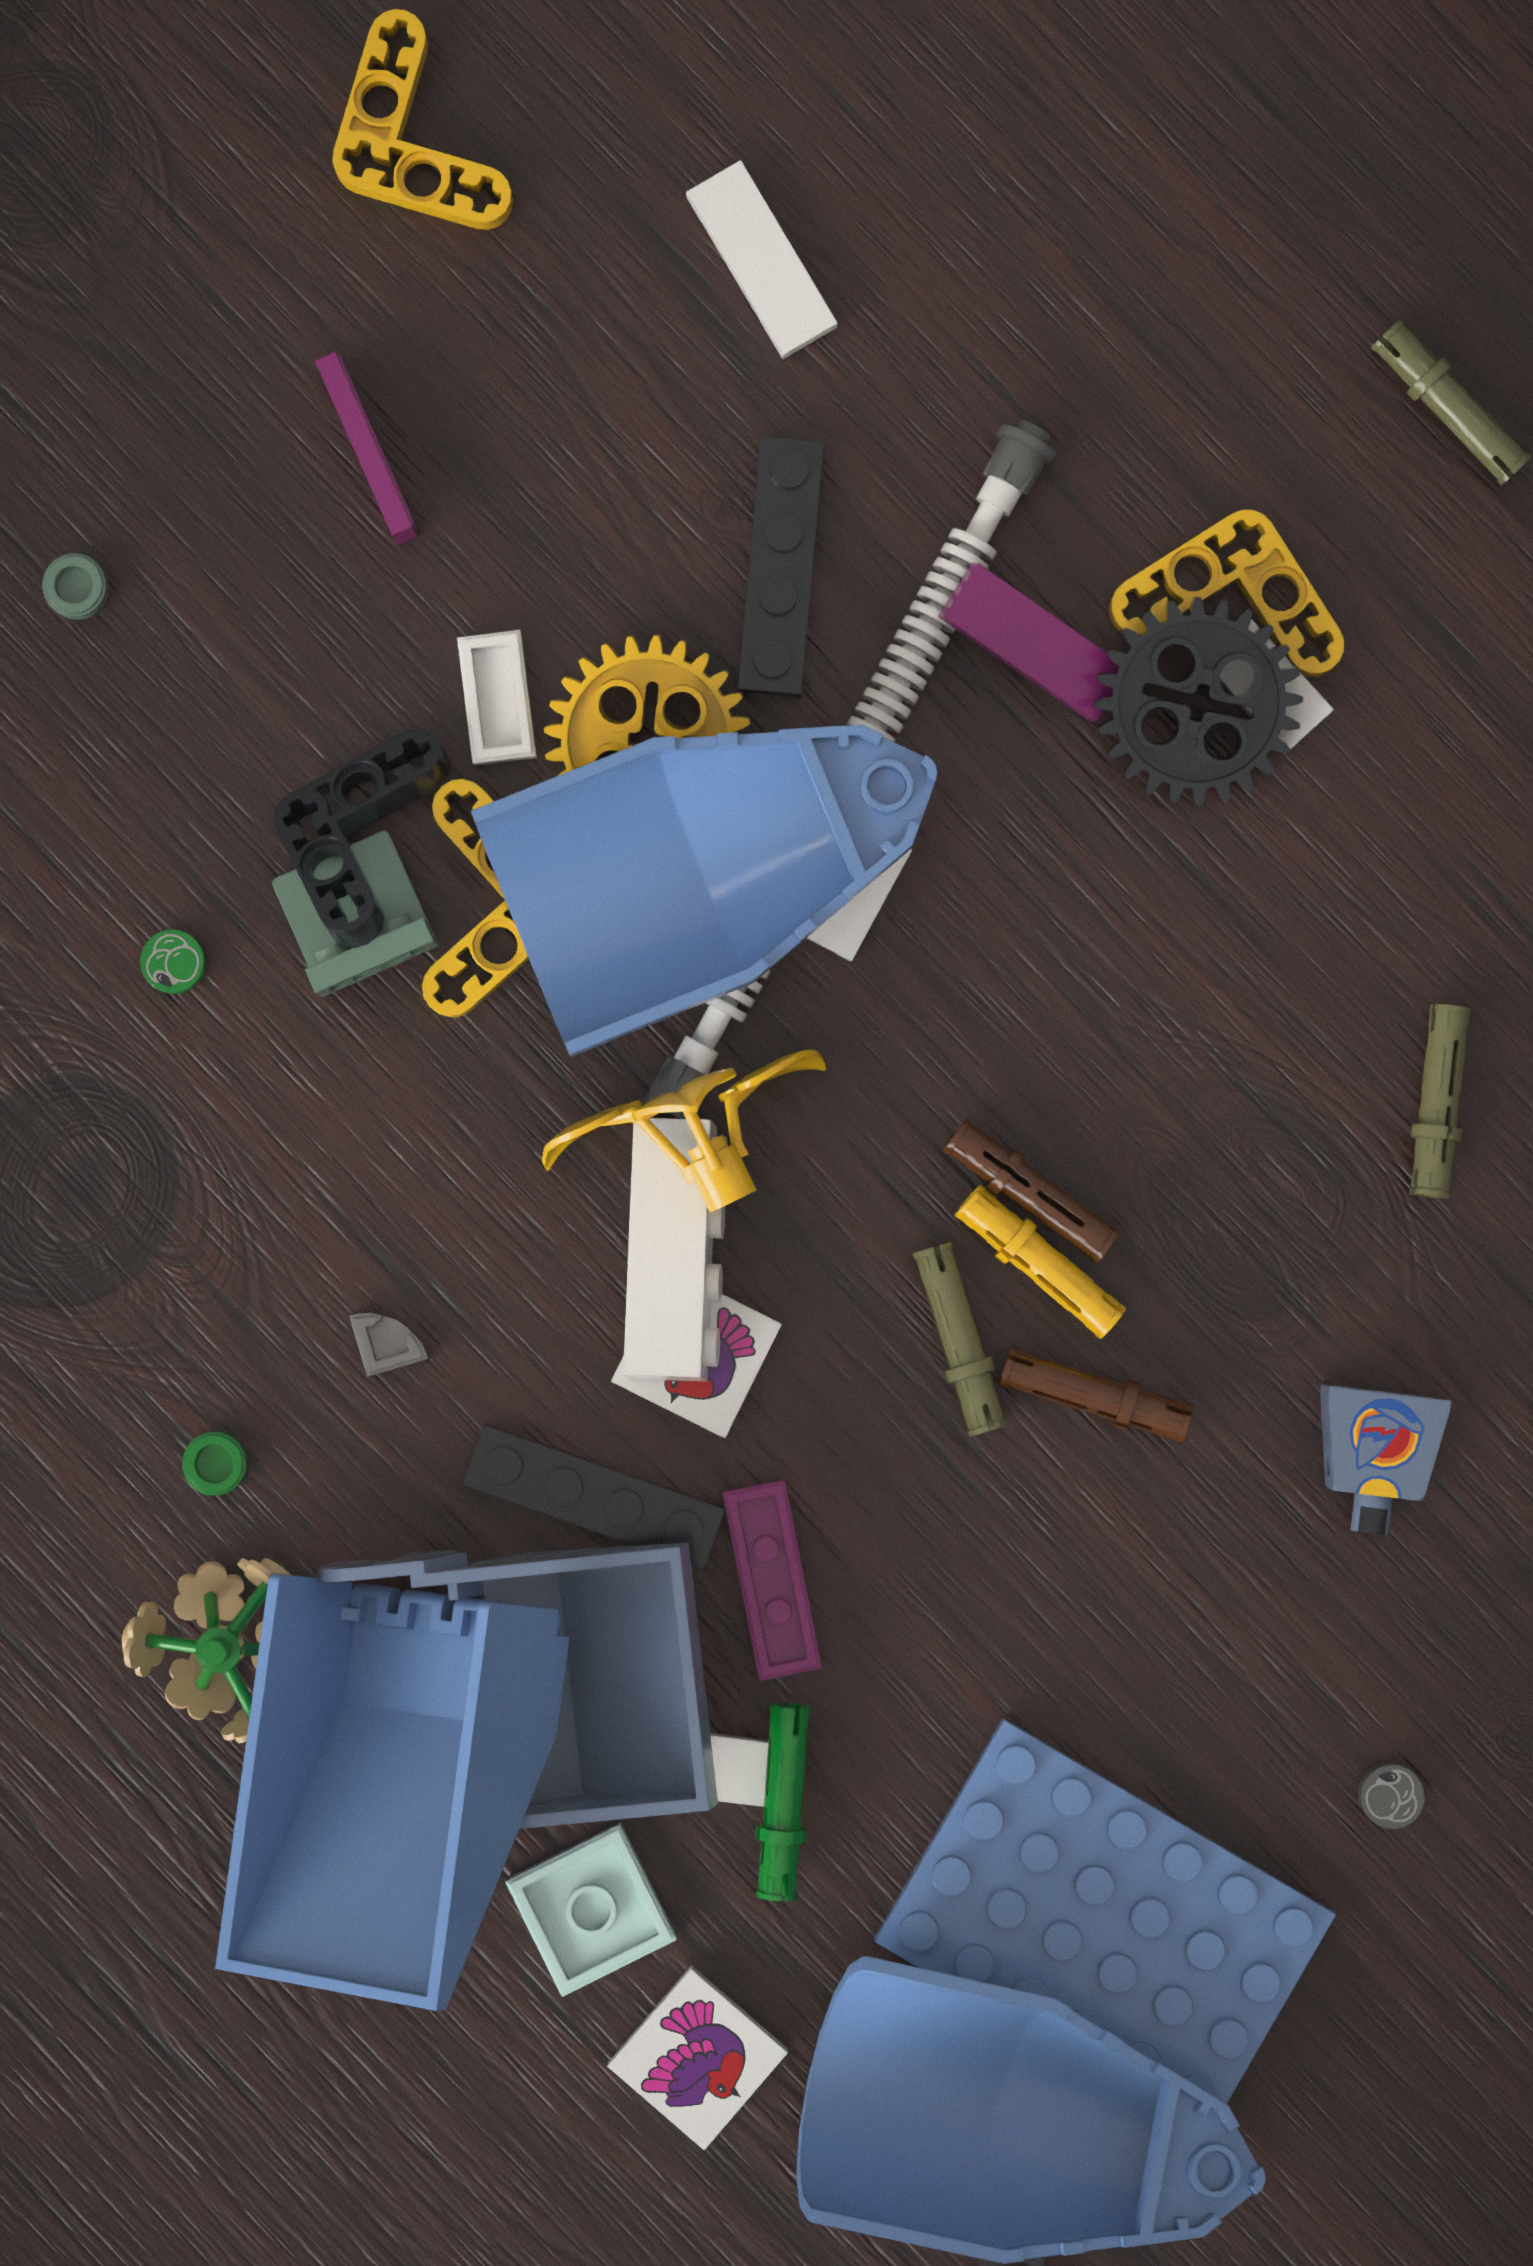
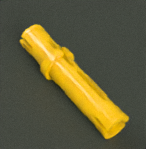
M982 1184L974 1189L955 1212L954 1216L975 1230L987 1243L997 1250L996 1258L1003 1264L1010 1261L1019 1270L1023 1271L1035 1284L1084 1323L1099 1339L1112 1329L1125 1312L1126 1307L1123 1304H1120L1110 1294H1107L1075 1264L1047 1243L1035 1231L1037 1225L1028 1217L1024 1220L1019 1218L1014 1212H1011L999 1202Z

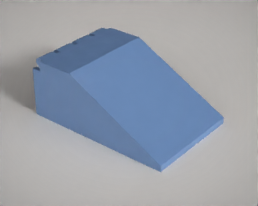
M273 1573L269 1577L215 1969L434 2011H444L448 2006L557 1736L569 1637L558 1636L560 1627L559 1609L508 1604L506 1602L478 1598L449 1600L448 1594L411 1589L401 1592L396 1587L357 1583L352 1590L353 1582L349 1581L320 1582L318 1578Z

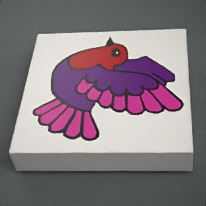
M722 1294L720 1303L710 1302L709 1328H719L720 1357L718 1367H708L707 1381L630 1379L623 1375V1356L611 1382L726 1438L782 1323Z
M691 1965L608 2061L607 2067L705 2150L787 2055L788 2048Z

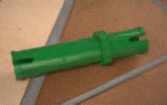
M773 1702L769 1704L770 1725L763 1822L756 1825L755 1838L761 1841L756 1896L769 1901H782L783 1895L785 1896L784 1900L794 1901L798 1898L796 1890L800 1844L805 1843L807 1839V1828L801 1825L808 1722L811 1706L785 1702V1707H783L781 1702Z

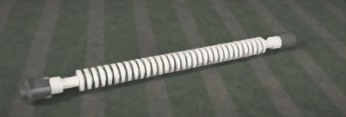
M1021 419L1017 421L1015 427L1006 424L1000 426L996 433L1000 441L983 472L987 479L976 497L977 501L980 502L977 511L966 531L957 528L951 530L948 538L954 544L946 542L940 550L941 554L949 560L937 557L932 566L941 574L930 571L925 578V582L934 589L921 586L917 593V596L926 604L914 600L909 608L919 618L905 615L901 624L911 633L901 629L897 630L893 638L903 647L895 644L889 645L886 653L895 662L886 658L881 659L878 668L886 673L887 676L874 673L870 680L880 690L866 687L862 696L871 702L872 705L861 701L858 702L854 710L864 719L851 716L847 725L862 724L883 734L884 738L893 742L896 741L886 731L899 734L903 724L896 720L894 716L905 720L909 717L911 710L903 705L902 701L910 705L916 704L919 696L909 688L923 691L927 682L917 673L931 676L934 670V666L926 661L925 658L938 662L942 652L933 644L945 648L950 638L941 630L949 633H954L956 630L938 618V615L971 563H979L986 569H989L988 564L982 559L993 561L997 554L996 550L988 542L1002 516L1009 517L1021 494L1028 496L1044 465L1053 464L1057 456L1056 452L1048 446L1052 437L1040 427ZM768 970L761 978L767 979L771 971ZM755 981L753 984L706 1002L709 1006L692 1038L685 1035L675 1056L671 1057L668 1055L643 1100L649 1102L665 1093L677 1092L687 1082L708 1074L719 1055L714 1049L730 1019L733 1018L743 1023L747 1016L746 1013L737 1009L738 1004L740 1003L751 1008L755 1001L744 994L746 989L759 994L763 985ZM667 1112L678 1119H686L683 1112Z

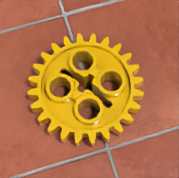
M655 634L650 642L648 651L641 652L638 642L631 635L626 638L625 655L618 656L616 651L608 643H605L601 646L604 664L600 667L586 657L579 660L580 667L586 676L583 682L568 676L562 679L561 683L573 696L570 701L557 699L550 702L549 706L555 712L564 716L563 723H554L544 727V733L561 739V746L547 752L545 757L546 760L564 761L566 769L559 774L561 775L596 761L599 755L605 751H621L639 744L638 742L631 741V733L639 732L643 728L645 722L646 686L652 681L656 682L659 688L654 730L656 734L665 737L717 736V733H732L750 725V718L732 716L730 708L735 706L743 698L741 692L722 694L719 688L727 679L729 672L723 670L709 677L704 672L710 654L707 652L700 655L693 663L685 660L687 649L686 641L681 640L675 646L671 654L663 653L661 636ZM621 686L633 693L636 698L637 708L632 718L627 721H615L605 714L602 709V697L608 688ZM676 692L689 693L700 704L701 714L699 720L689 727L674 725L665 714L666 700Z

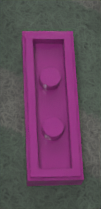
M333 352L315 360L394 541L399 546L417 538L419 531L340 354L336 355Z
M971 563L941 610L938 618L1089 722H1097L1104 710L1094 707V700L1110 696L1112 690L1111 687L1104 685L1096 679L1097 674L1116 673L1118 665L1108 657L1104 650L979 563Z
M785 1479L722 1491L759 1681L822 1669Z

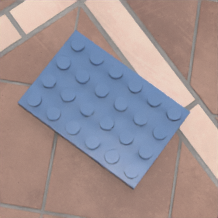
M1002 1717L876 1934L875 1942L918 1968L1056 1998L1103 2030L1111 2032L1124 2040L1130 2047L1151 2060L1161 2063L1227 2104L1336 1914L1323 1904Z

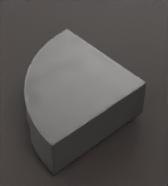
M359 1313L349 1316L367 1377L430 1358L420 1337L400 1320L379 1313Z

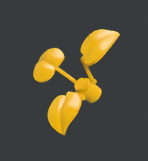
M811 1049L791 1053L746 1075L718 1095L720 1102L725 1103L730 1146H728L723 1135L710 1140L697 1112L709 1091L737 1075L734 1068H727L697 1077L684 1084L677 1092L665 1093L642 1105L640 1100L603 1110L580 1120L562 1130L544 1146L542 1163L548 1172L558 1156L570 1144L583 1134L597 1127L630 1122L636 1123L681 1170L687 1184L693 1181L696 1182L711 1213L757 1190L742 1160L749 1153L742 1141L738 1115L739 1105L761 1083L799 1070L826 1071L825 1062L821 1054L816 1050ZM658 1113H684L699 1144L698 1147L688 1151L693 1164L685 1158L649 1118Z

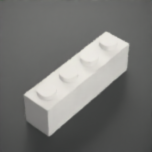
M649 1118L685 1158L693 1164L688 1151L698 1147L699 1144L687 1119ZM700 1119L710 1140L718 1137L715 1124L711 1120ZM633 1123L623 1375L630 1379L707 1381L708 1367H718L720 1357L719 1328L709 1327L710 1302L720 1303L722 1297V1265L712 1264L713 1238L723 1239L725 1206L710 1213L696 1182L693 1181L687 1184L681 1170L636 1123Z

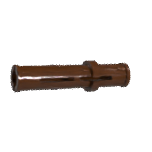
M966 1118L960 1123L941 1150L945 1154L951 1155L987 1182L985 1188L990 1193L996 1196L1001 1192L1041 1221L1046 1227L1052 1229L1089 1256L1090 1260L1094 1263H1098L1120 1233L1117 1228L1111 1227L1073 1199L1068 1193L1059 1189L1023 1162L1025 1155L1014 1148L1009 1152L973 1126Z
M1010 1347L999 1382L1001 1387L1026 1392L1045 1400L1114 1421L1113 1427L1126 1431L1128 1425L1175 1440L1181 1444L1186 1436L1191 1420L1190 1415H1192L1194 1404L1166 1398L1140 1389V1382L1128 1379L1125 1384L1112 1379L1109 1380L1087 1371L1034 1356Z

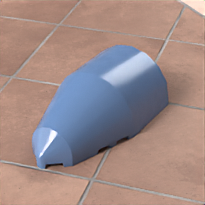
M862 724L780 729L779 732L738 734V732L717 733V736L654 737L471 811V814L568 1054L572 1057L757 981L911 850L936 781L937 769L933 760L928 756H922L883 737V734Z
M862 1956L851 1963L834 1991L819 2032L807 2080L799 2128L796 2178L799 2207L807 2220L812 2223L1006 2264L1021 2262L1024 2259L1054 2255L1066 2256L1085 2253L1084 2251L1115 2247L1127 2248L1205 2237L1222 2223L1220 2220L1248 2197L1252 2194L1258 2195L1265 2184V2172L1263 2167L1258 2166L1240 2134L1238 2130L1240 2125L1229 2105L1161 2063L1151 2060L1111 2032L1103 2030L1088 2021L1058 1999L869 1956Z

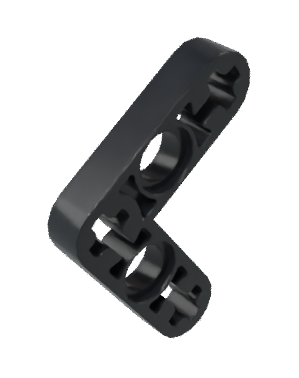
M413 729L392 738L290 793L280 801L275 809L273 817L275 828L322 923L336 943L346 948H358L369 944L379 935L385 920L383 909L347 837L434 791L443 784L449 774V758L438 738L429 731ZM422 755L425 764L414 769L411 760L416 756ZM390 769L397 780L390 784L384 772ZM363 781L377 783L376 791L366 801L360 803L347 801L348 793L356 784ZM307 815L311 816V821L320 836L310 842L302 831L299 821ZM329 857H341L344 859L343 867L332 878L326 880L314 878L316 867L324 859ZM346 895H349L356 906L359 918L350 923L347 922V916L337 900Z

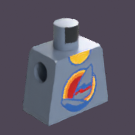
M1321 1384L1320 1397L1326 1487L1335 1491L1355 1493L1350 1530L1389 1535L1393 1498L1423 1501L1450 1413L1451 1401L1442 1398Z

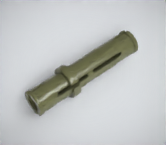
M1400 318L1370 348L1374 352L1376 351L1410 387L1406 393L1414 402L1420 397L1496 477L1497 482L1503 485L1532 456L1528 452L1526 453L1448 371L1452 365L1443 356L1438 361L1404 325L1405 322Z
M1430 1004L1429 1033L1425 1053L1418 1124H1412L1411 1137L1416 1138L1409 1194L1421 1197L1450 1199L1451 1170L1455 1143H1461L1462 1129L1457 1128L1458 1107L1471 1008L1447 1004Z
M948 1242L934 1248L931 1247L913 1253L912 1255L917 1262L949 1366V1370L944 1371L947 1383L954 1382L968 1427L967 1433L969 1437L1007 1426L1008 1423L1004 1419L990 1374V1370L996 1368L992 1356L985 1357L952 1251L953 1245L952 1242Z

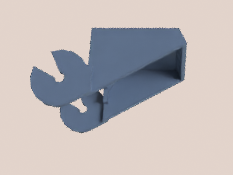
M689 1543L524 1552L468 1563L467 1552L436 1550L411 1552L394 1560L354 1559L316 1568L317 1578L320 1582H345L410 1575L411 1588L447 1584L449 1600L475 1597L506 1602L508 1604L559 1609L560 1627L558 1636L569 1637L557 1736L519 1829L710 1811L718 1804Z

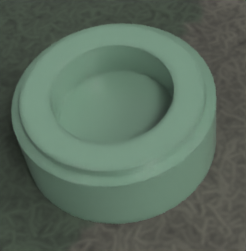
M70 553L60 556L48 566L44 573L42 588L45 599L56 612L66 618L74 620L89 618L98 613L107 601L109 595L107 575L96 561L86 555Z

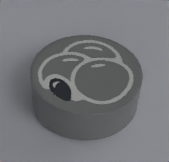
M1385 1762L1373 1766L1364 1774L1358 1787V1801L1364 1814L1373 1823L1387 1829H1399L1408 1826L1420 1815L1424 1806L1425 1793L1421 1781L1410 1769L1398 1763Z

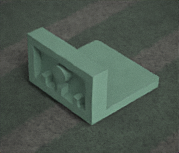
M381 831L351 844L383 909L385 917L381 932L367 945L358 948H346L336 943L322 923L296 869L275 878L272 882L276 895L309 967L304 970L314 992L321 997L339 991L439 946L393 840L386 831ZM341 857L324 859L316 867L314 878L318 880L332 878L343 867L344 859ZM349 895L337 899L347 916L348 923L359 918L357 908Z

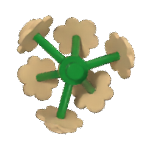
M241 1558L237 1563L244 1571L246 1578L257 1586L245 1604L240 1595L244 1590L243 1579L236 1574L227 1575L225 1567L218 1562H206L197 1569L196 1575L185 1574L179 1578L178 1590L180 1594L174 1600L175 1614L183 1620L191 1621L197 1619L199 1626L207 1629L200 1636L199 1640L165 1636L166 1619L163 1615H158L157 1605L149 1601L142 1603L137 1617H132L129 1620L122 1635L125 1665L128 1668L135 1669V1674L140 1677L148 1676L151 1667L158 1666L161 1663L165 1650L191 1653L188 1660L179 1658L172 1662L169 1673L173 1679L166 1687L165 1697L167 1702L174 1708H187L189 1716L193 1719L203 1720L209 1715L210 1711L214 1713L228 1712L233 1707L237 1696L243 1709L239 1710L234 1715V1720L225 1725L220 1732L224 1740L227 1741L235 1739L236 1742L243 1743L247 1739L252 1695L236 1665L240 1663L244 1656H251L252 1663L256 1668L263 1621L255 1629V1636L258 1642L244 1643L240 1633L265 1601L270 1575L273 1573L291 1575L285 1570L283 1564L275 1563L267 1558H263L260 1563L252 1559L248 1561ZM220 1619L232 1622L229 1626H223L220 1623Z

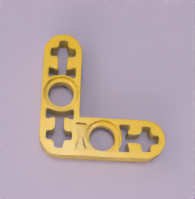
M399 9L383 12L374 20L369 30L333 150V165L338 179L348 190L366 197L475 229L489 230L499 227L507 220L513 205V197L508 180L500 171L483 164L401 141L427 56L428 41L423 24L414 14ZM399 28H406L409 40L414 43L413 48L402 47L396 62L398 74H407L405 80L386 71L390 59V49L388 43L382 40L385 35L395 36ZM374 64H378L385 70H372ZM377 86H387L393 89L399 97L398 106L395 111L384 118H374L363 109V99L366 93ZM363 148H370L374 162L392 168V155L401 156L394 168V187H385L388 181L386 173L373 168H366L362 177H355L351 163L346 161L348 156L359 157ZM420 164H429L435 167L441 174V183L438 189L433 194L425 197L410 193L405 186V179L409 170ZM452 173L462 174L458 180L460 188L468 191L480 192L484 183L492 184L494 196L500 200L499 204H488L484 213H478L475 211L473 199L455 193V205H446L445 203L452 192Z
M1240 510L1230 514L1129 578L1116 589L1109 604V616L1113 626L1121 634V630L1126 627L1141 636L1147 631L1142 620L1134 617L1128 621L1122 613L1129 604L1126 595L1133 592L1138 599H1144L1157 591L1159 585L1151 579L1156 574H1161L1166 592L1180 604L1178 608L1182 615L1189 612L1193 597H1201L1202 602L1235 582L1262 625L1270 624L1274 628L1270 636L1276 646L1288 645L1290 651L1286 654V657L1303 676L1319 677L1328 673L1340 661L1344 652V638L1336 622L1272 522L1264 514L1255 510ZM1240 525L1246 532L1256 528L1261 535L1255 544L1258 554L1251 556L1246 549L1237 551L1224 562L1233 570L1229 574L1224 575L1218 556L1205 543L1214 540L1218 552L1228 546L1235 538L1236 532L1233 527ZM1196 557L1208 566L1210 580L1204 589L1187 591L1177 584L1174 577V568L1181 559ZM1275 576L1285 577L1295 585L1297 601L1291 609L1276 611L1264 602L1262 587L1268 579ZM1167 597L1155 603L1149 611L1159 622L1167 620ZM1306 606L1310 608L1314 616L1306 618L1303 622L1305 628L1313 638L1324 635L1330 643L1323 651L1327 661L1322 663L1314 656L1308 657L1305 660L1300 656L1298 650L1305 641L1296 625L1288 634H1285L1279 626L1294 620Z
M465 779L451 780L441 786L435 794L432 804L433 816L443 832L505 900L494 871L487 865L486 850L481 838L475 848L470 849L465 840L476 836L475 832L461 819L456 820L452 824L446 819L452 811L447 800L454 794H457L462 799H466L472 794L477 797L478 801L472 807L473 810L494 801L480 786L472 781ZM506 901L501 903L435 962L425 974L422 984L423 997L429 1007L438 1014L451 1018L467 1014L529 960L514 921L506 917L507 913L510 912ZM495 928L508 929L517 939L518 947L516 954L510 961L504 964L490 963L485 959L481 951L483 937L487 932ZM469 949L476 964L492 974L493 977L484 985H481L476 974L473 975L462 987L463 992L467 996L462 1003L458 1005L455 1001L448 999L441 1004L436 998V995L442 989L437 981L438 977L446 972L449 976L455 978L466 970L469 966L459 960V956Z

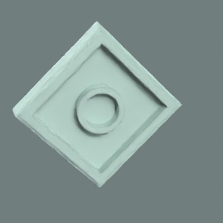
M621 1822L507 1878L505 1881L562 1997L677 1940V1935Z

